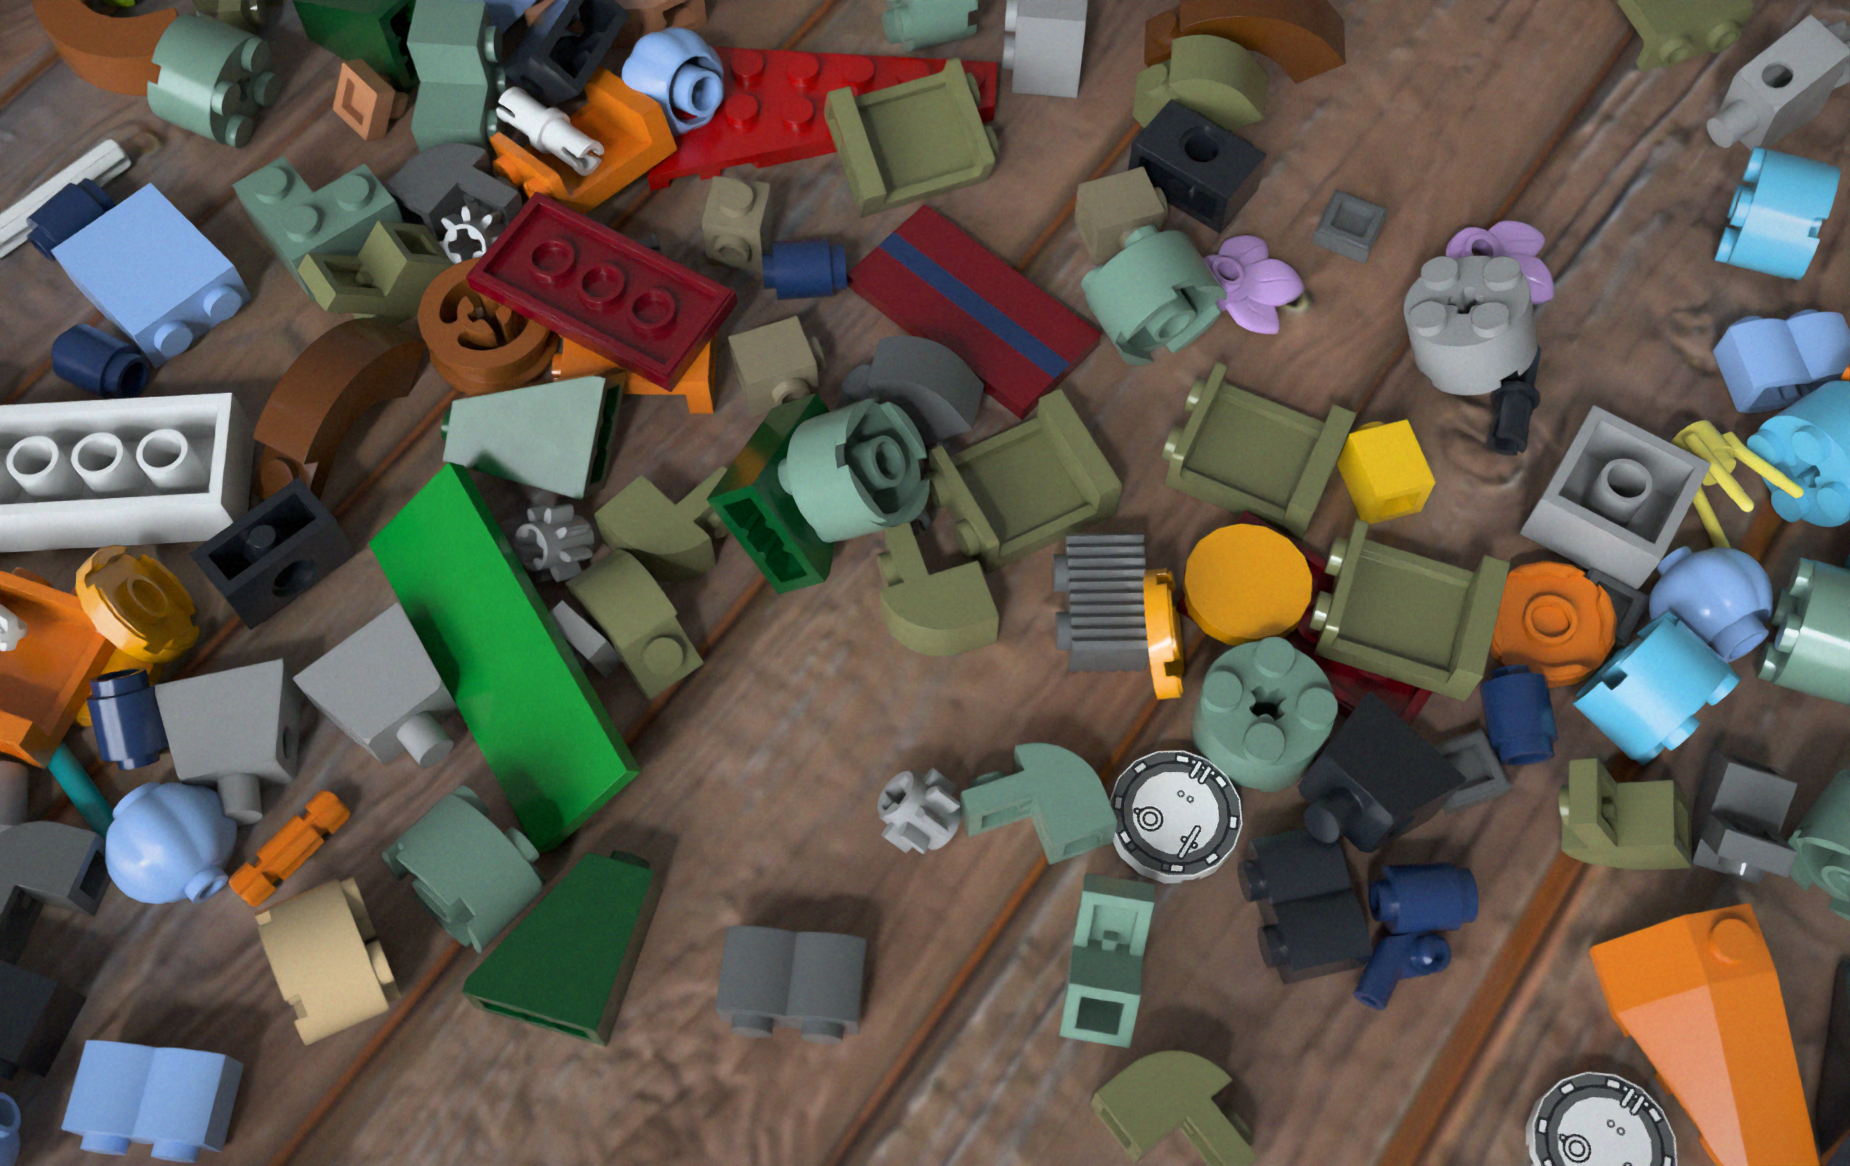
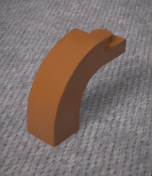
M92 0L32 1L37 17L67 66L86 82L110 92L133 96H147L148 81L158 84L161 66L151 61L161 36L179 16L175 7L136 17L115 18L94 12Z

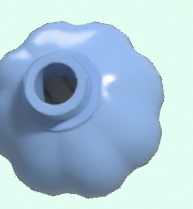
M669 27L660 32H652L641 37L635 44L631 56L625 61L622 69V80L625 84L641 91L661 104L673 137L684 135L690 130L702 128L708 124L724 97V70L720 57L711 46L705 43L700 35L686 28ZM670 106L698 117L691 120L677 119Z
M1685 546L1673 551L1658 564L1656 570L1661 577L1653 588L1649 599L1651 621L1662 612L1669 610L1707 645L1710 644L1714 651L1727 663L1735 661L1752 651L1769 634V631L1763 624L1768 621L1773 612L1772 585L1768 574L1749 554L1738 549L1716 547L1693 553L1689 547Z
M150 782L136 788L117 804L112 814L115 820L107 831L105 862L110 878L125 895L144 903H173L189 898L194 904H199L214 896L225 886L229 877L224 872V869L235 853L238 829L236 821L223 817L217 791L203 785H185L181 782H169L162 785L159 782Z

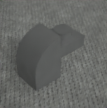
M450 143L424 150L411 158L384 186L396 201L404 223L426 225L438 243L444 240L448 231L441 220L453 213L462 217V207L470 203L477 202L481 214H490L497 210L502 211L500 221L505 228L523 208L522 196L519 190L507 179L494 175L487 150L469 144Z
M891 336L879 340L872 364L860 365L847 373L842 383V391L836 409L865 399H874L873 402L879 404L891 402L899 406L909 416L916 426L924 446L973 430L984 384L967 364L947 347L932 340L916 336Z
M1713 749L1696 796L1692 814V863L1758 885L1761 884L1765 871L1788 878L1797 851L1779 833L1798 783L1781 769Z
M51 821L22 823L0 833V960L13 965L17 964L44 904L95 917L111 881L105 862L106 839L97 832Z

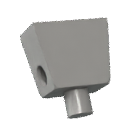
M1809 15L1741 68L1734 76L1718 114L1707 122V130L1710 137L1716 144L1724 148H1728L1740 140L1752 151L1754 146L1768 148L1820 115L1850 58V48L1813 15Z
M398 602L293 677L294 681L318 711L382 764L391 761L407 749L420 767L428 768L442 761L453 748L454 742L439 724L454 714L457 705L415 628Z
M283 659L155 685L157 703L175 769L181 783L185 785H203L217 791L223 817L236 821L237 826L253 824L262 819L261 789L289 784L296 776L303 691L294 681L293 677L295 674Z

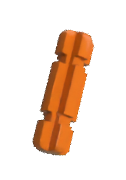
M326 789L320 790L303 806L308 812L301 818L295 814L255 853L259 859L253 865L248 861L245 862L230 877L228 882L230 887L247 904L253 907L260 906L276 890L272 884L279 877L285 881L325 842L321 836L327 830L333 834L349 819L350 811L348 807L335 794Z

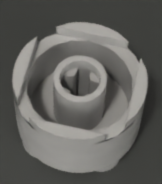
M1440 256L1429 260L1423 265L1421 277L1412 285L1404 302L1405 321L1415 364L1419 372H1423L1431 378V383L1434 387L1443 392L1456 395L1489 393L1500 388V380L1511 375L1516 370H1518V376L1525 372L1536 356L1538 338L1530 287L1526 277L1521 272L1519 262L1509 256H1499L1496 258L1489 256H1466L1456 259Z

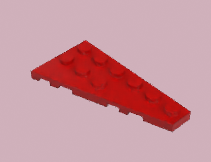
M711 46L720 57L724 70L723 85L725 89L722 102L716 108L714 116L708 124L702 128L690 130L684 135L673 137L678 150L649 169L648 181L650 191L670 187V179L699 174L700 180L711 179L713 176H721L720 169L751 163L759 169L837 153L824 116L827 92L850 86L853 97L940 73L944 70L946 61L949 59ZM960 60L964 73H972L976 80L980 94V106L977 107L982 123L994 120L998 62ZM670 106L677 119L691 120L698 117Z

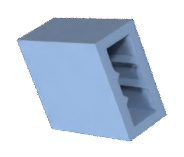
M151 183L51 250L74 285L133 346L140 350L141 354L155 369L171 357L184 352L192 342L221 321L231 318L242 306L252 300L234 265Z

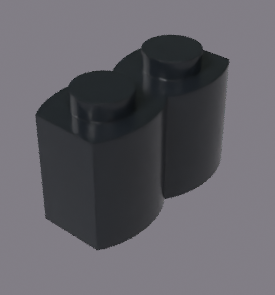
M1307 828L1250 840L1244 854L1245 861L1238 863L1237 871L1245 900L1248 903L1256 901L1264 919L1265 926L1258 927L1257 937L1265 965L1268 968H1277L1284 985L1364 967L1373 954L1371 939L1360 904L1351 888L1346 862L1338 839L1332 843H1325L1316 839Z

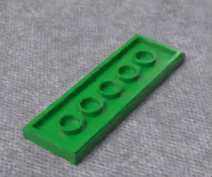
M448 462L368 544L537 852H552L642 771L465 466Z

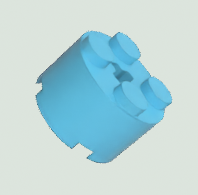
M1754 146L1742 178L1743 181L1750 182V185H1737L1726 218L1731 219L1730 225H1734L1735 229L1725 227L1714 261L1785 279L1801 280L1820 239L1816 237L1823 218L1828 219L1837 191L1841 168L1828 165L1827 162Z
M1832 381L1820 386L1764 422L1758 432L1747 440V448L1803 488V496L1794 498L1762 476L1765 484L1772 492L1771 504L1781 518L1788 522H1797L1803 519L1818 526L1834 527L1850 520V382Z
M1669 610L1662 612L1637 633L1643 641L1638 638L1624 650L1620 648L1585 683L1576 694L1578 698L1572 701V704L1630 759H1635L1641 766L1650 762L1665 747L1671 751L1685 741L1701 723L1693 715L1706 702L1711 706L1718 703L1741 680V677L1731 669V666Z

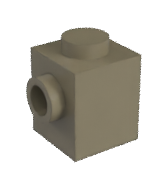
M1144 167L1078 184L1074 221L1094 264L1111 260L1124 250L1126 239L1137 229L1147 225H1154L1161 232L1163 221L1168 219V206L1165 195L1160 187L1153 188Z
M713 176L701 222L708 265L763 272L762 254H769L776 228L771 183Z
M797 316L728 337L733 370L751 417L770 412L774 407L814 393L819 395L818 372L826 370L824 356L816 336L806 338Z

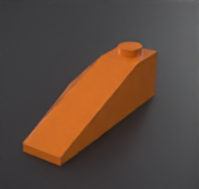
M1751 903L1683 915L1595 945L1589 949L1611 1017L1626 1038L1630 1035L1634 1038L1657 1071L1653 1077L1667 1096L1670 1094L1675 1096L1699 1130L1698 1140L1716 1166H1820L1777 971Z

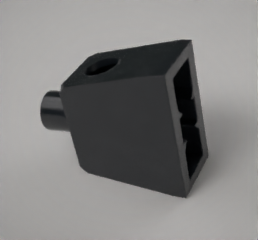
M554 0L535 18L504 65L503 71L505 75L545 107H550L573 98L581 93L630 14L615 0ZM578 20L584 26L583 33H574L567 29Z
M1370 691L1363 697L1301 780L1298 789L1300 795L1311 804L1304 812V823L1308 831L1316 839L1325 843H1332L1343 834L1361 852L1372 853L1431 820L1467 778Z

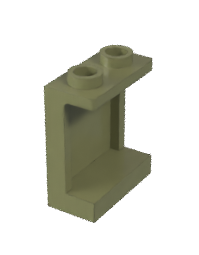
M1616 0L1643 39L1644 46L1635 62L1641 72L1662 66L1667 68L1673 67L1687 58L1710 51L1718 53L1728 49L1740 38L1742 29L1755 7L1751 0Z
M959 57L947 60L944 70L940 73L853 97L850 86L827 92L824 116L860 218L988 180L995 164V159L999 157L998 143L990 125L983 126L977 110V107L980 106V94L976 80L972 73H964Z
M1217 361L1209 379L1205 380L1198 377L1191 389L1184 411L1191 413L1186 427L1175 424L1166 441L1161 455L1162 459L1170 462L1165 485L1239 516H1242L1246 510L1285 535L1302 541L1357 413L1333 404L1326 422H1322L1227 384L1225 378L1229 365Z
M1062 389L1039 398L1037 417L952 456H948L942 445L930 449L929 473L924 475V479L930 478L929 495L933 503L939 509L946 506L955 521L953 532L961 551L967 558L975 556L986 575L1065 539L1066 533L1080 532L1116 515L1122 489L1121 482Z
M1356 519L1347 539L1335 537L1327 559L1324 573L1334 575L1335 578L1330 593L1320 590L1310 618L1308 628L1319 631L1313 654L1466 702L1484 675L1510 562L1484 555L1476 570L1472 572L1367 540L1365 535L1369 522Z

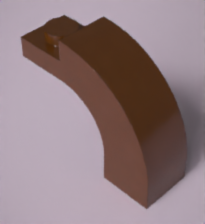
M1180 0L1179 6L1145 21L1144 64L1148 68L1170 60L1173 40L1190 35L1222 37L1237 43L1246 50L1264 54L1273 59L1295 84L1345 64L1344 20L1327 0Z
M374 317L344 322L333 327L310 344L283 375L259 418L252 438L264 443L265 447L250 492L266 500L299 477L320 501L337 449L355 420L366 409L379 401L408 397L425 342Z

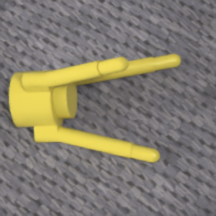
M1697 421L1687 426L1671 441V444L1711 463L1702 483L1706 486L1719 483L1730 498L1745 512L1752 511L1754 503L1730 474L1736 466L1735 457L1792 497L1800 498L1804 494L1802 487L1745 447L1733 432L1721 435L1710 421ZM1700 485L1692 502L1715 548H1731Z

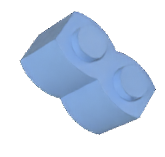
M1814 309L1800 311L1786 320L1763 319L1759 316H1750L1733 323L1712 352L1737 411L1743 413L1767 412L1790 406L1828 382L1842 381L1841 376L1850 363V329L1843 314L1837 312H1818Z
M86 1040L61 1129L83 1136L81 1149L112 1155H126L129 1143L154 1144L152 1157L177 1162L197 1163L200 1150L223 1151L244 1064L227 1055L180 1048H156L113 1041Z

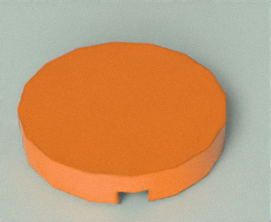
M1541 561L1521 565L1507 575L1489 653L1501 667L1509 665L1530 666L1532 673L1543 674L1547 677L1549 688L1577 684L1598 670L1615 643L1617 617L1610 596L1600 584L1596 587L1591 580L1584 577L1585 572L1570 564Z

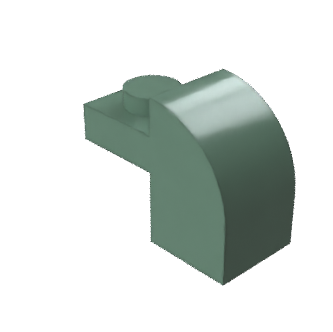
M1028 743L1015 746L1012 766L1014 774L1007 776L1003 771L991 772L976 778L968 785L967 790L961 791V820L968 838L1031 817L1049 865L1112 844L1118 825L1105 789L1093 768L1074 752L1053 744Z
M1085 873L1071 942L1059 1036L1130 1048L1141 997L1143 955L1154 907L1155 884Z

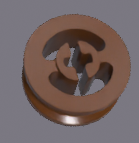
M481 257L457 263L438 275L423 294L418 310L420 332L428 347L429 356L437 373L449 385L470 395L538 381L551 367L553 355L558 352L560 343L559 334L470 288L466 275ZM482 306L486 321L483 319L478 320L475 312L476 308ZM494 332L497 334L502 333L505 346L498 348Z

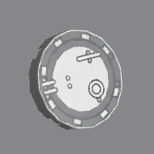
M1157 751L1135 760L1118 777L1109 800L1118 821L1113 843L1119 856L1139 874L1162 883H1182L1183 880H1194L1198 877L1201 879L1215 873L1231 856L1243 824L1240 798L1229 777L1208 759L1186 751Z
M1584 1072L1560 1080L1535 1102L1525 1127L1526 1146L1529 1145V1154L1533 1161V1164L1530 1166H1677L1676 1138L1664 1111L1641 1087L1615 1074Z

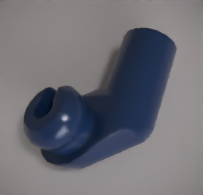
M1413 932L1383 937L1377 942L1373 954L1367 962L1353 992L1354 997L1371 1008L1385 1010L1399 980L1426 976L1431 973H1440L1448 967L1452 957L1449 943L1444 937L1431 932Z

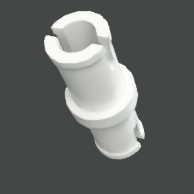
M520 87L509 88L500 97L498 102L512 112L510 113L503 107H497L498 117L527 135L530 144L542 154H554L583 176L591 174L600 165L602 159L589 151L592 150L598 155H604L603 145L572 126L570 118L558 108H546L527 95Z

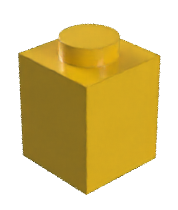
M1408 419L1386 425L1383 422L1376 421L1360 426L1352 433H1349L1337 462L1360 520L1369 522L1368 525L1421 512L1436 483Z

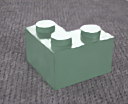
M416 0L407 45L420 79L411 122V130L419 152L421 153L438 145L462 143L487 150L490 162H492L494 149L489 138L497 132H501L503 135L505 133V122L498 117L496 112L497 107H503L498 101L505 91L513 87V81L503 71L501 30L498 26H492L485 1Z
M284 156L232 185L254 228L312 302L316 301L314 294L297 271L307 252L358 256L378 220L404 223L396 201L365 163L314 193Z

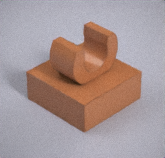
M362 59L343 61L333 110L365 141L385 138L389 118H400L405 114L409 95L405 92L395 94L396 91L390 86L391 79L386 75H378Z

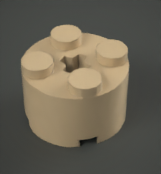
M354 877L339 882L337 878L254 912V917L260 925L257 928L284 1000H288L290 1006L293 1005L298 1019L294 1023L306 1046L390 1010L388 1003L401 998L379 940L368 945L364 944V941L377 935Z

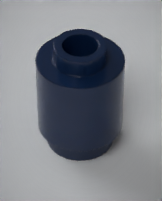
M88 178L82 179L77 185L69 182L26 218V222L32 229L26 237L45 258L54 262L57 259L51 252L52 249L114 208L116 204L97 184Z
M829 238L773 241V253L762 254L764 289H776L777 301L833 297V291L847 290L844 243H829Z
M77 324L60 334L53 344L51 355L55 374L59 378L103 399L137 398L148 384L151 367L149 361L142 357L140 350L92 326Z
M1509 665L1493 670L1491 672V680L1486 681L1480 686V693L1489 742L1492 749L1498 751L1500 763L1506 766L1536 764L1553 758L1555 756L1553 743L1559 737L1547 677L1543 674L1532 673L1531 667L1528 665Z
M127 668L90 679L92 694L86 700L101 760L117 761L120 770L140 768L161 759L159 750L168 747L169 743L155 695V685H157V682L149 681L146 668Z
M1449 861L1384 865L1379 871L1378 880H1371L1369 884L1368 901L1371 915L1374 921L1383 922L1386 931L1390 935L1413 932L1457 931L1462 923L1474 922L1478 914V891L1471 870L1467 867L1456 868Z

